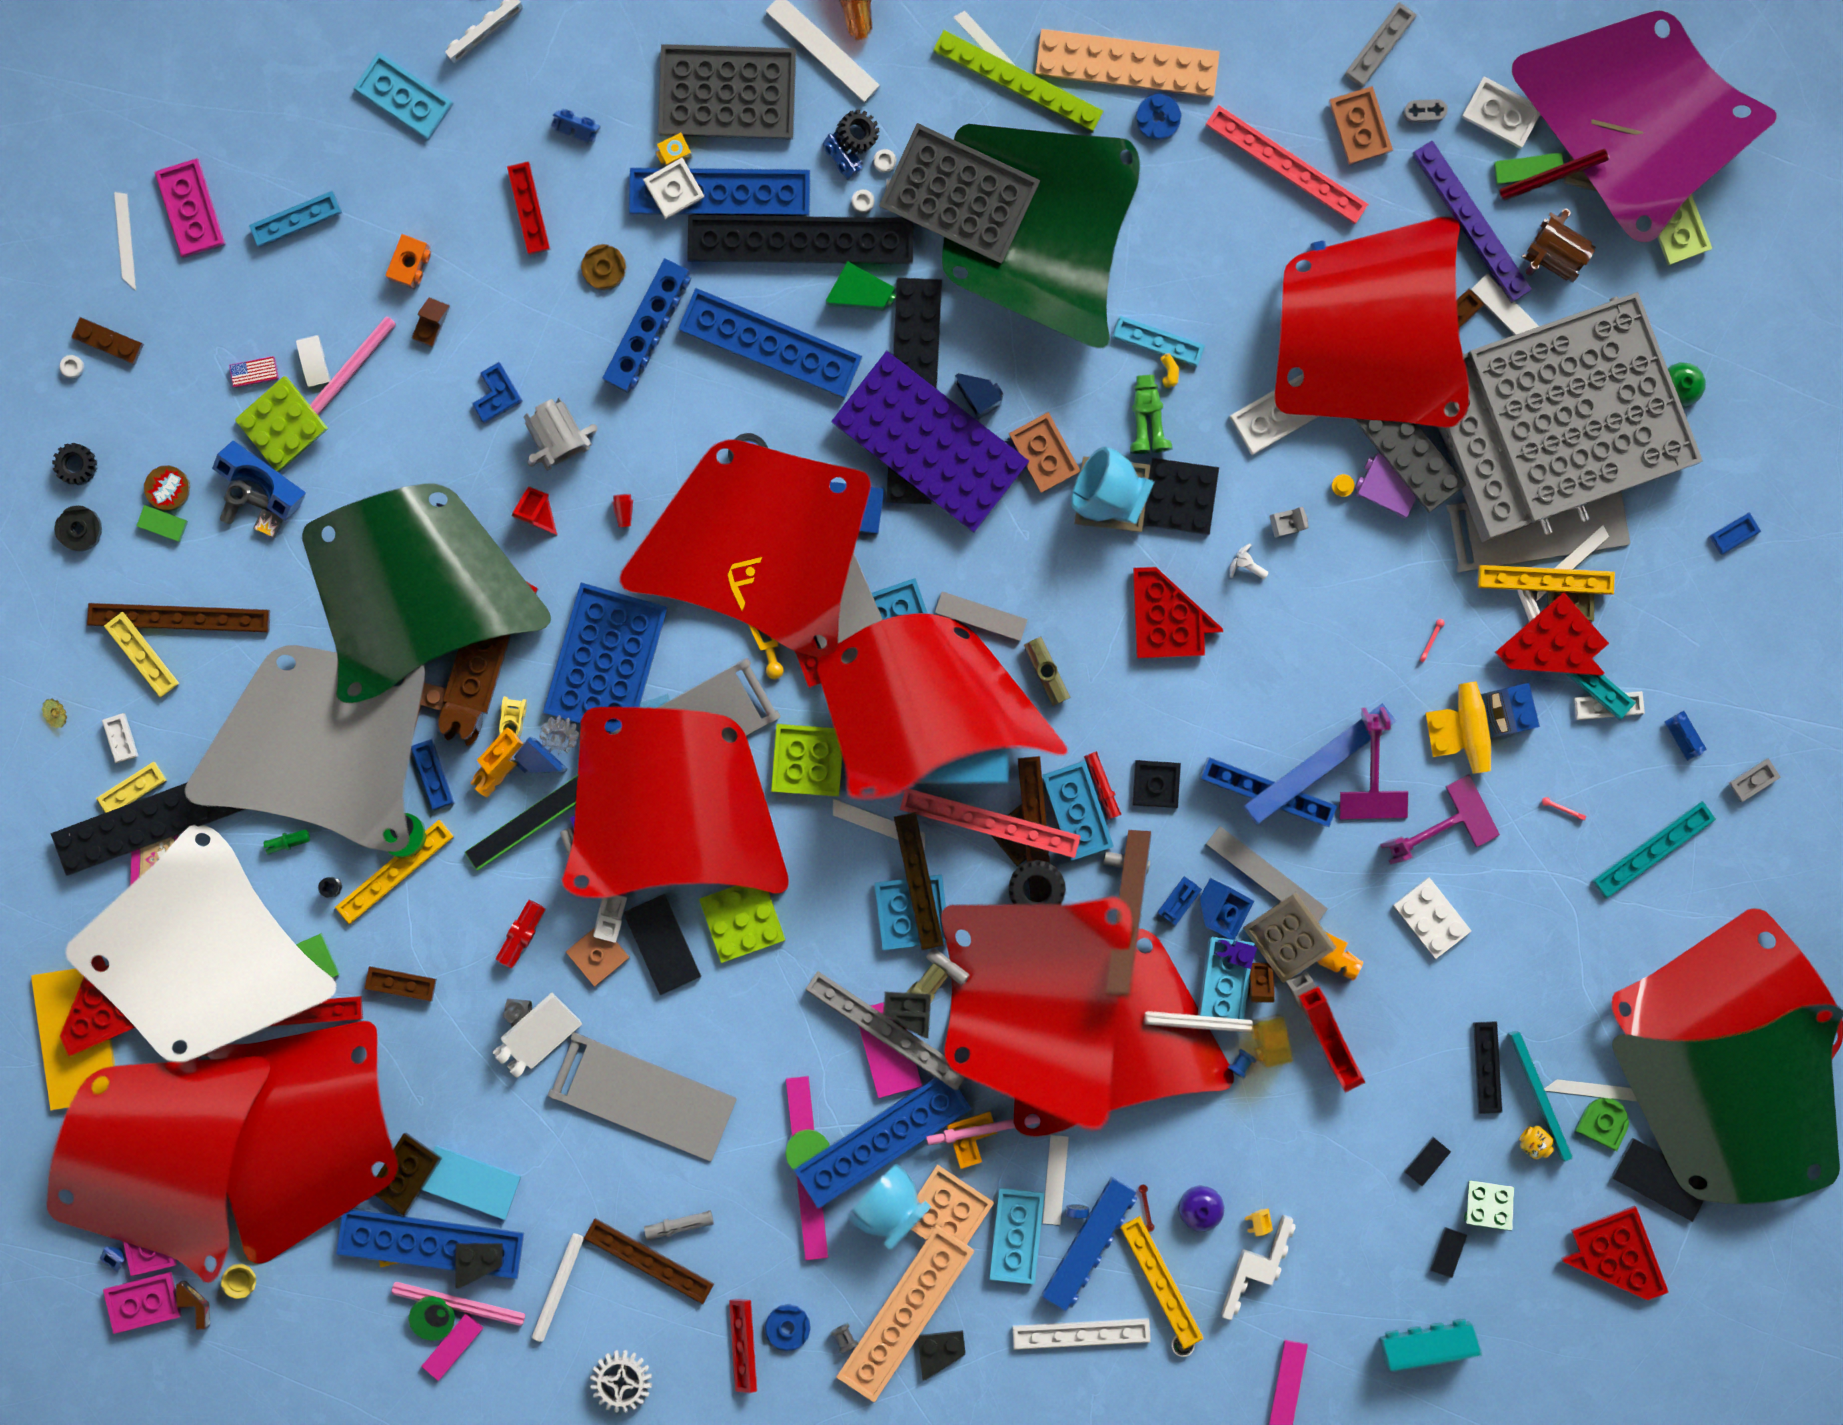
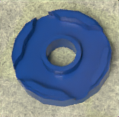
M791 1304L780 1305L773 1309L767 1317L765 1325L768 1340L777 1349L785 1351L796 1350L802 1346L808 1339L811 1329L810 1319L806 1312L800 1307ZM787 1321L794 1325V1331L789 1334L784 1333L781 1325Z

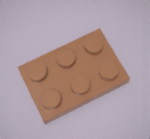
M1373 86L1329 100L1349 165L1393 151Z
M1049 412L1009 433L1017 451L1029 460L1026 467L1040 493L1081 472Z

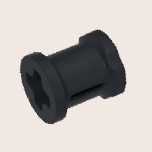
M334 877L324 878L319 882V893L327 898L336 897L341 893L342 883ZM328 882L335 885L332 891L326 890V887L329 886Z

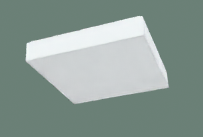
M683 158L643 179L665 220L705 198Z

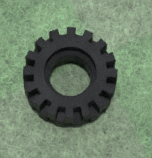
M852 110L838 122V127L835 130V133H838L836 140L841 139L839 145L840 147L845 145L844 150L846 152L851 149V154L856 152L862 154L876 143L879 137L877 135L879 128L875 127L878 123L877 121H871L874 118L872 115L866 116L868 112L863 111L860 114V110L855 112ZM852 125L860 126L865 133L864 139L859 140L853 137L850 127Z
M77 443L64 444L65 447L58 448L59 452L54 454L56 458L52 460V464L55 465L53 471L57 473L56 476L72 485H82L83 482L87 483L89 478L94 477L93 471L96 472L97 470L95 467L97 460L94 459L95 455L89 448ZM77 455L82 459L83 466L80 471L72 473L67 468V461L71 456Z

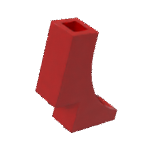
M1319 986L1299 995V1000L1311 1030L1344 1092L1346 1093L1366 1083L1340 1032L1329 1003Z

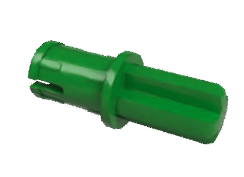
M306 829L290 834L283 833L280 837L265 840L264 848L268 847L265 850L268 855L284 849L288 851L291 850V847L309 842L310 835Z

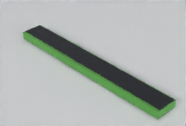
M579 775L466 850L465 854L477 871L576 805Z

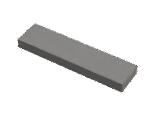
M1398 2L1344 75L1360 87H1363L1417 14L1401 2Z
M943 591L935 610L936 614L1021 641L1028 620Z

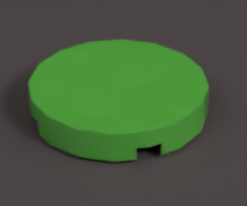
M800 1130L786 1144V1160L791 1168L794 1169L830 1146L824 1135L816 1130Z

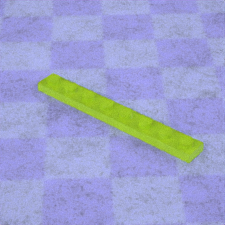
M945 30L942 31L933 49V52L1091 132H1094L1104 110Z

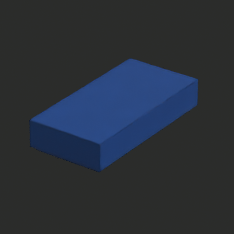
M1749 512L1711 534L1710 538L1720 555L1760 533L1761 530Z

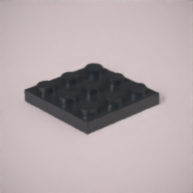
M1152 458L1149 480L1153 481L1154 484L1146 499L1143 526L1210 535L1219 467Z

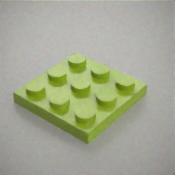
M283 376L234 419L277 472L285 468L328 430V427L287 376Z
M776 724L771 792L839 797L842 752L835 728Z
M736 885L699 898L721 963L786 940L770 893L767 891Z

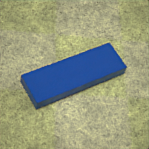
M433 739L412 745L411 751L431 809L436 810L455 803Z

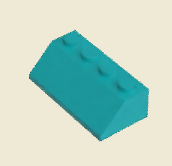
M1466 1319L1453 1320V1324L1450 1325L1434 1323L1430 1325V1328L1421 1329L1420 1326L1407 1329L1408 1332L1403 1333L1393 1330L1385 1332V1336H1380L1384 1364L1390 1371L1482 1356L1474 1326L1470 1321L1466 1322Z

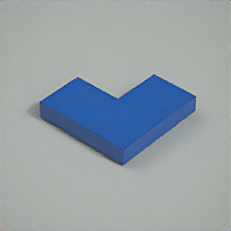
M500 362L480 372L491 393L475 401L472 405L484 424L523 402Z

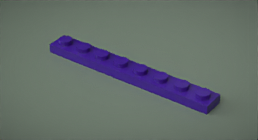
M1433 140L1415 150L1412 155L1454 218L1459 221L1460 227L1510 302L1512 303L1530 292L1532 288Z

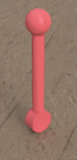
M1438 619L1436 621V628L1419 661H1425L1440 628L1445 625L1444 620Z
M1548 797L1542 799L1544 806L1550 805L1584 821L1587 817L1550 801Z

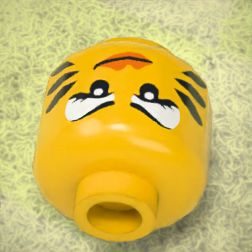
M1540 1126L1527 1127L1519 1137V1141H1521L1520 1148L1535 1160L1549 1157L1554 1150V1147H1552L1553 1137Z

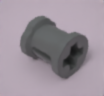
M848 1323L830 1332L831 1336L836 1338L840 1346V1353H844L858 1345V1341L854 1340L848 1329Z

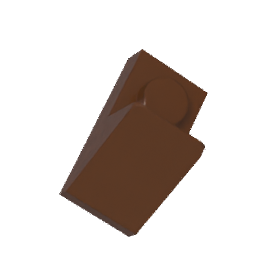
M429 297L417 314L420 318L412 339L434 348L450 305Z
M1252 963L1248 996L1251 998V1002L1274 1003L1273 969L1269 963Z

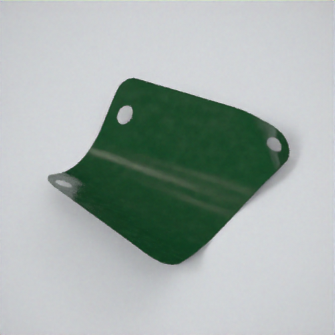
M977 124L963 125L955 133V141L1040 180V183L1002 264L944 237L942 266L945 274L956 285L1091 347L1105 348L1109 345L1110 340L1107 324V292L1115 245L1139 180L1140 159L1135 146L1128 139L1075 135ZM1124 150H1128L1132 154L1133 161L1129 165L1122 163L1120 159L1121 152ZM957 266L964 267L968 272V276L964 279H959L954 276L953 269Z
M419 484L373 495L327 513L309 522L304 527L302 541L337 650L338 686L336 695L342 702L357 703L379 696L412 670L452 650L496 636L538 631L546 628L551 621L547 607L455 492L442 485ZM440 492L446 495L448 501L444 506L436 507L430 504V495ZM326 526H331L335 530V538L331 542H325L322 538V530ZM355 682L360 683L362 686L361 692L355 696L349 695L347 691L349 686Z
M1830 1004L1802 1006L1764 1026L1718 1038L1664 1040L1630 1034L1619 1035L1614 1038L1612 1042L1613 1052L1672 1173L1685 1191L1705 1201L1728 1204H1757L1800 1197L1825 1188L1836 1181L1840 1171L1832 1048L1840 1021L1843 1018V1010L1840 1007ZM1821 1011L1832 1012L1831 1018L1825 1022H1819L1817 1015ZM1818 1164L1821 1168L1819 1177L1815 1180L1809 1179L1808 1170L1810 1166ZM1696 1175L1706 1179L1708 1186L1703 1190L1694 1189L1689 1185V1178Z

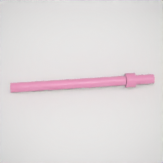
M1036 1114L1025 1118L1026 1126L1040 1123V1118ZM1013 1119L956 1131L950 1129L945 1130L942 1134L927 1136L928 1146L944 1142L950 1144L955 1143V1140L1012 1129L1015 1126Z

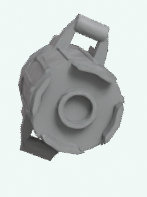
M560 397L557 398L556 402L551 399L536 406L535 415L530 417L526 413L523 417L526 421L527 429L540 450L529 456L527 464L532 467L542 462L547 471L552 469L551 466L559 464L581 451L583 453L590 449L589 446L592 445L589 437H593L598 429L595 424H591L580 431Z

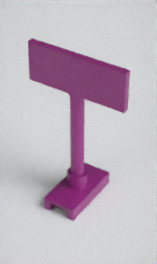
M1384 707L1379 708V714H1369L1366 708H1361V717L1367 730H1369V735H1371L1370 790L1368 792H1340L1339 818H1408V791H1379L1380 735H1382V730H1390L1391 721Z
M1470 774L1445 786L1458 811L1456 815L1410 839L1398 837L1380 844L1382 848L1389 847L1394 857L1388 860L1390 864L1412 858L1410 851L1413 850L1414 846L1460 822L1464 823L1475 847L1500 835Z

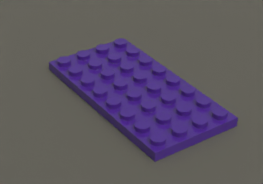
M887 350L831 421L832 424L973 533L1029 463V460Z

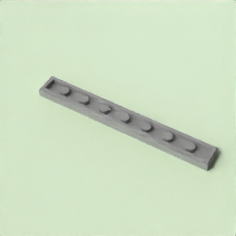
M817 971L805 989L956 1091L966 1078L949 1066L945 1055L819 971Z

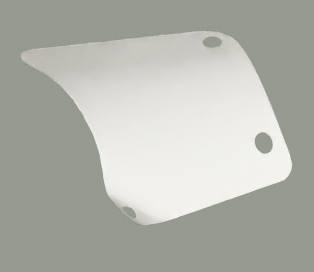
M206 825L189 826L153 866L75 936L66 948V956L70 963L129 1019L162 1057L170 1061H187L319 1004L330 998L336 991V983L333 978L320 969L296 946L263 905L229 844L218 832ZM198 833H205L210 837V843L207 846L201 847L196 843L195 836ZM96 955H102L109 961V968L104 972H98L91 966V959ZM177 1040H184L188 1045L187 1051L180 1055L175 1054L172 1051L173 1043Z

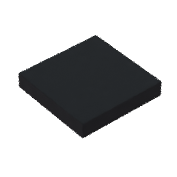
M1135 760L1132 805L1178 808L1181 763Z

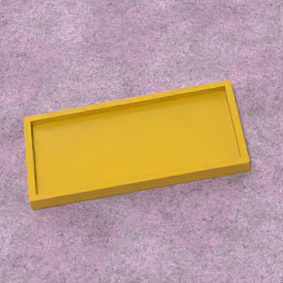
M76 968L31 975L50 1110L68 1108L79 1087L87 1077L99 1069L115 1066L111 1038L68 1057L59 1036L84 978V975ZM99 1077L92 1085V1091L95 1094H101L106 1091L109 1085L108 1078Z

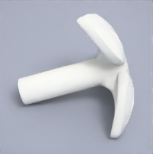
M1251 544L1245 545L1236 553L1237 558L1233 559L1230 566V578H1233L1238 566L1245 567L1262 579L1267 577L1268 571L1255 564L1251 555L1246 552L1252 546Z

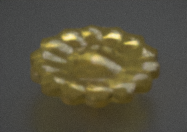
M53 698L45 700L42 711L46 722L56 729L62 728L66 724L67 719L66 710L63 709V705Z

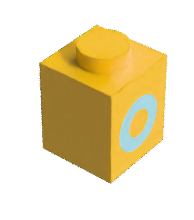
M682 133L657 144L659 151L656 154L661 165L666 163L668 166L680 158H683L684 161L692 158Z

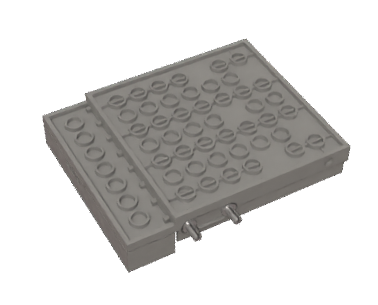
M1638 292L1622 298H1618V296L1611 298L1608 303L1463 354L1469 382L1468 410L1465 417L1457 425L1450 428H1438L1453 468L1466 484L1462 491L1482 543L1523 529L1529 524L1539 521L1545 535L1551 534L1553 531L1548 518L1576 508L1581 521L1585 522L1589 520V516L1584 505L1692 467L1703 461ZM1455 402L1447 403L1444 408L1445 414L1449 417L1456 415L1459 411V405Z

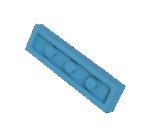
M330 191L252 223L249 227L257 246L261 247L339 215L342 211L334 192Z

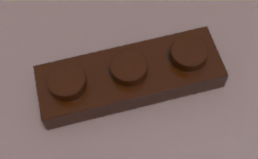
M79 317L71 338L134 365L144 345L139 341L82 317Z
M369 966L364 989L433 1001L437 979Z

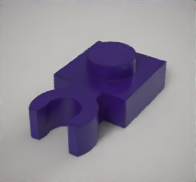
M1218 939L1217 942L1224 945V951H1214L1216 956L1226 957L1229 955L1227 962L1251 969L1257 947L1235 940L1231 946L1227 940Z

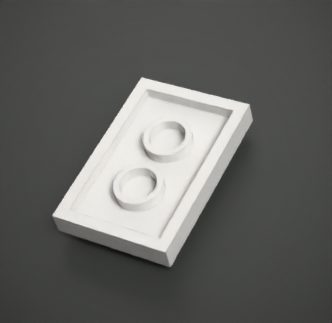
M1484 76L1461 118L1521 149L1540 113L1530 100Z
M1430 877L1426 878L1393 904L1435 959L1471 932V929Z

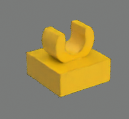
M1269 1208L1260 1209L1245 1217V1220H1252L1254 1226L1247 1229V1232H1255L1256 1236H1263L1273 1231Z

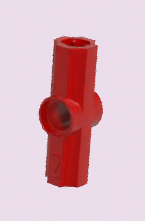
M530 899L528 900L518 920H515L506 935L507 939L495 958L497 961L510 968L516 965L522 951L531 942L536 932L535 928L546 908Z

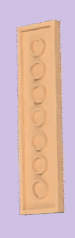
M1041 29L1036 75L1213 98L1220 51Z
M936 1225L836 1378L875 1402L973 1255L974 1249Z

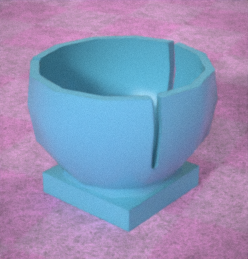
M1102 447L1091 455L1079 473L1072 491L1071 506L1083 517L1098 522L1115 519L1121 522L1136 524L1154 482L1147 478L1138 477L1132 463L1117 450Z
M896 1164L859 1201L847 1216L854 1225L864 1232L885 1236L887 1240L884 1244L891 1250L924 1216L931 1206L926 1201L923 1203L918 1202L914 1181L903 1168Z

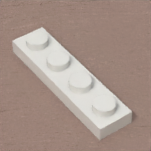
M503 0L500 3V8L495 12H488L482 18L483 21L479 25H473L468 28L465 36L459 41L458 39L452 41L445 51L449 59L456 63L523 9L520 0Z

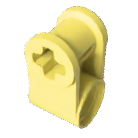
M503 697L499 727L500 734L508 725L513 724L516 726L515 734L518 738L521 737L527 709V699L518 701Z

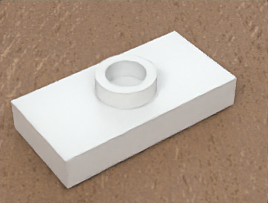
M122 713L102 720L115 763L138 757L126 714Z

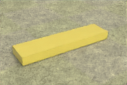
M121 612L104 625L105 629L160 698L180 684L124 612Z

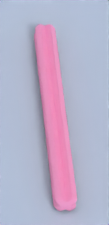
M385 317L310 404L317 415L323 411L396 326V323L391 318Z
M395 1282L392 1287V1294L417 1301L423 1297L434 1296L442 1298L453 1310L522 1326L524 1323L525 1314L399 1282Z

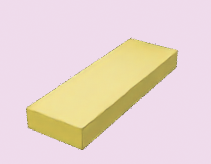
M152 762L96 799L106 813L135 802L167 780L156 762Z

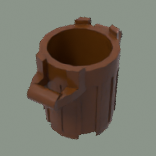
M1563 209L1558 216L1550 212V218H1545L1541 223V230L1528 248L1526 255L1524 253L1522 255V258L1530 262L1525 270L1527 275H1533L1540 264L1564 280L1574 282L1578 278V272L1583 265L1586 266L1596 247L1592 245L1591 241L1564 225V222L1571 214L1569 209Z

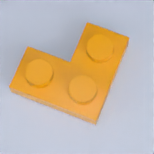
M988 1111L950 1123L947 1127L948 1130L953 1129V1131L994 1122L991 1112ZM997 1132L955 1140L956 1142L953 1143L960 1168L981 1163L982 1159L976 1140L997 1134Z

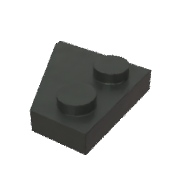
M884 992L883 1015L917 1035L928 1038L931 994Z
M503 1243L456 1244V1288H461L503 1266Z
M963 1330L918 1336L922 1380H927L966 1354Z

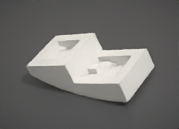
M319 335L296 340L307 386L330 382Z
M621 895L602 897L594 937L616 943L627 897Z

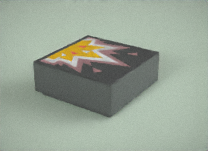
M262 509L253 529L275 539L283 519L276 514Z

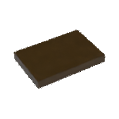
M403 1133L394 1147L398 1165L394 1180L375 1194L376 1197L403 1216L407 1215L442 1159L441 1156L408 1133ZM385 1164L376 1177L384 1178L387 1176L388 1167Z

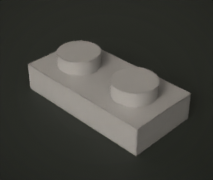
M1766 758L1730 781L1729 785L1740 802H1743L1781 777L1769 758Z

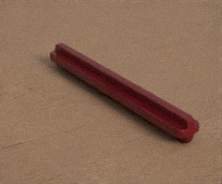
M1598 150L1503 187L1499 190L1502 200H1508L1609 160L1607 150Z

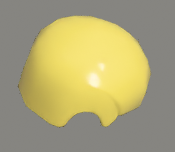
M233 1264L222 1275V1289L229 1297L235 1299L246 1298L255 1289L256 1275L249 1266Z

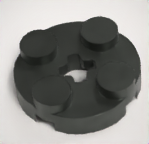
M71 506L66 508L60 517L57 518L54 530L56 538L63 546L73 551H85L98 544L102 533V525L94 511L84 506ZM78 522H80L81 526H84V530L79 535L73 531V527H76Z

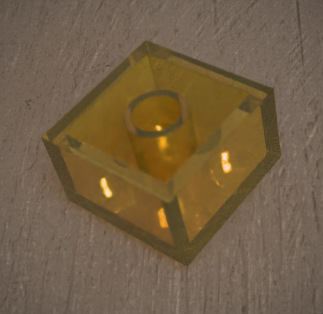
M1277 1014L1253 1019L1251 1036L1252 1039L1257 1040L1258 1047L1254 1048L1257 1061L1266 1068L1293 1062L1284 1017Z

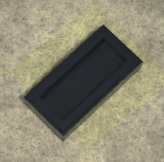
M1432 1136L1404 1172L1423 1186L1451 1151Z
M1444 1227L1430 1270L1453 1278L1467 1235Z

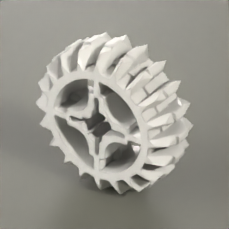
M615 1350L614 1358L609 1353L605 1355L606 1361L600 1358L598 1363L601 1367L594 1366L593 1371L598 1375L594 1374L590 1377L592 1381L597 1382L590 1386L591 1389H598L593 1394L594 1398L601 1396L599 1404L602 1405L606 1401L608 1403L606 1410H610L612 1405H614L615 1413L619 1412L620 1406H623L624 1413L628 1412V1405L635 1410L637 1408L635 1401L643 1404L644 1399L642 1396H649V1392L644 1388L652 1387V1383L645 1381L652 1378V1374H644L649 1369V1366L641 1367L640 1365L644 1359L640 1358L636 1362L634 1360L636 1353H633L628 1358L627 1350L623 1351L622 1357H620L619 1351ZM620 1364L617 1374L604 1375V1372L610 1366ZM627 1365L636 1371L639 1380L628 1375ZM623 1371L622 1377H624V1381L626 1380L627 1382L624 1383L620 1390V1386L618 1385L619 1382L616 1383V1380L619 1379ZM603 1383L614 1388L615 1397L606 1391ZM639 1388L633 1396L622 1399L625 1389Z

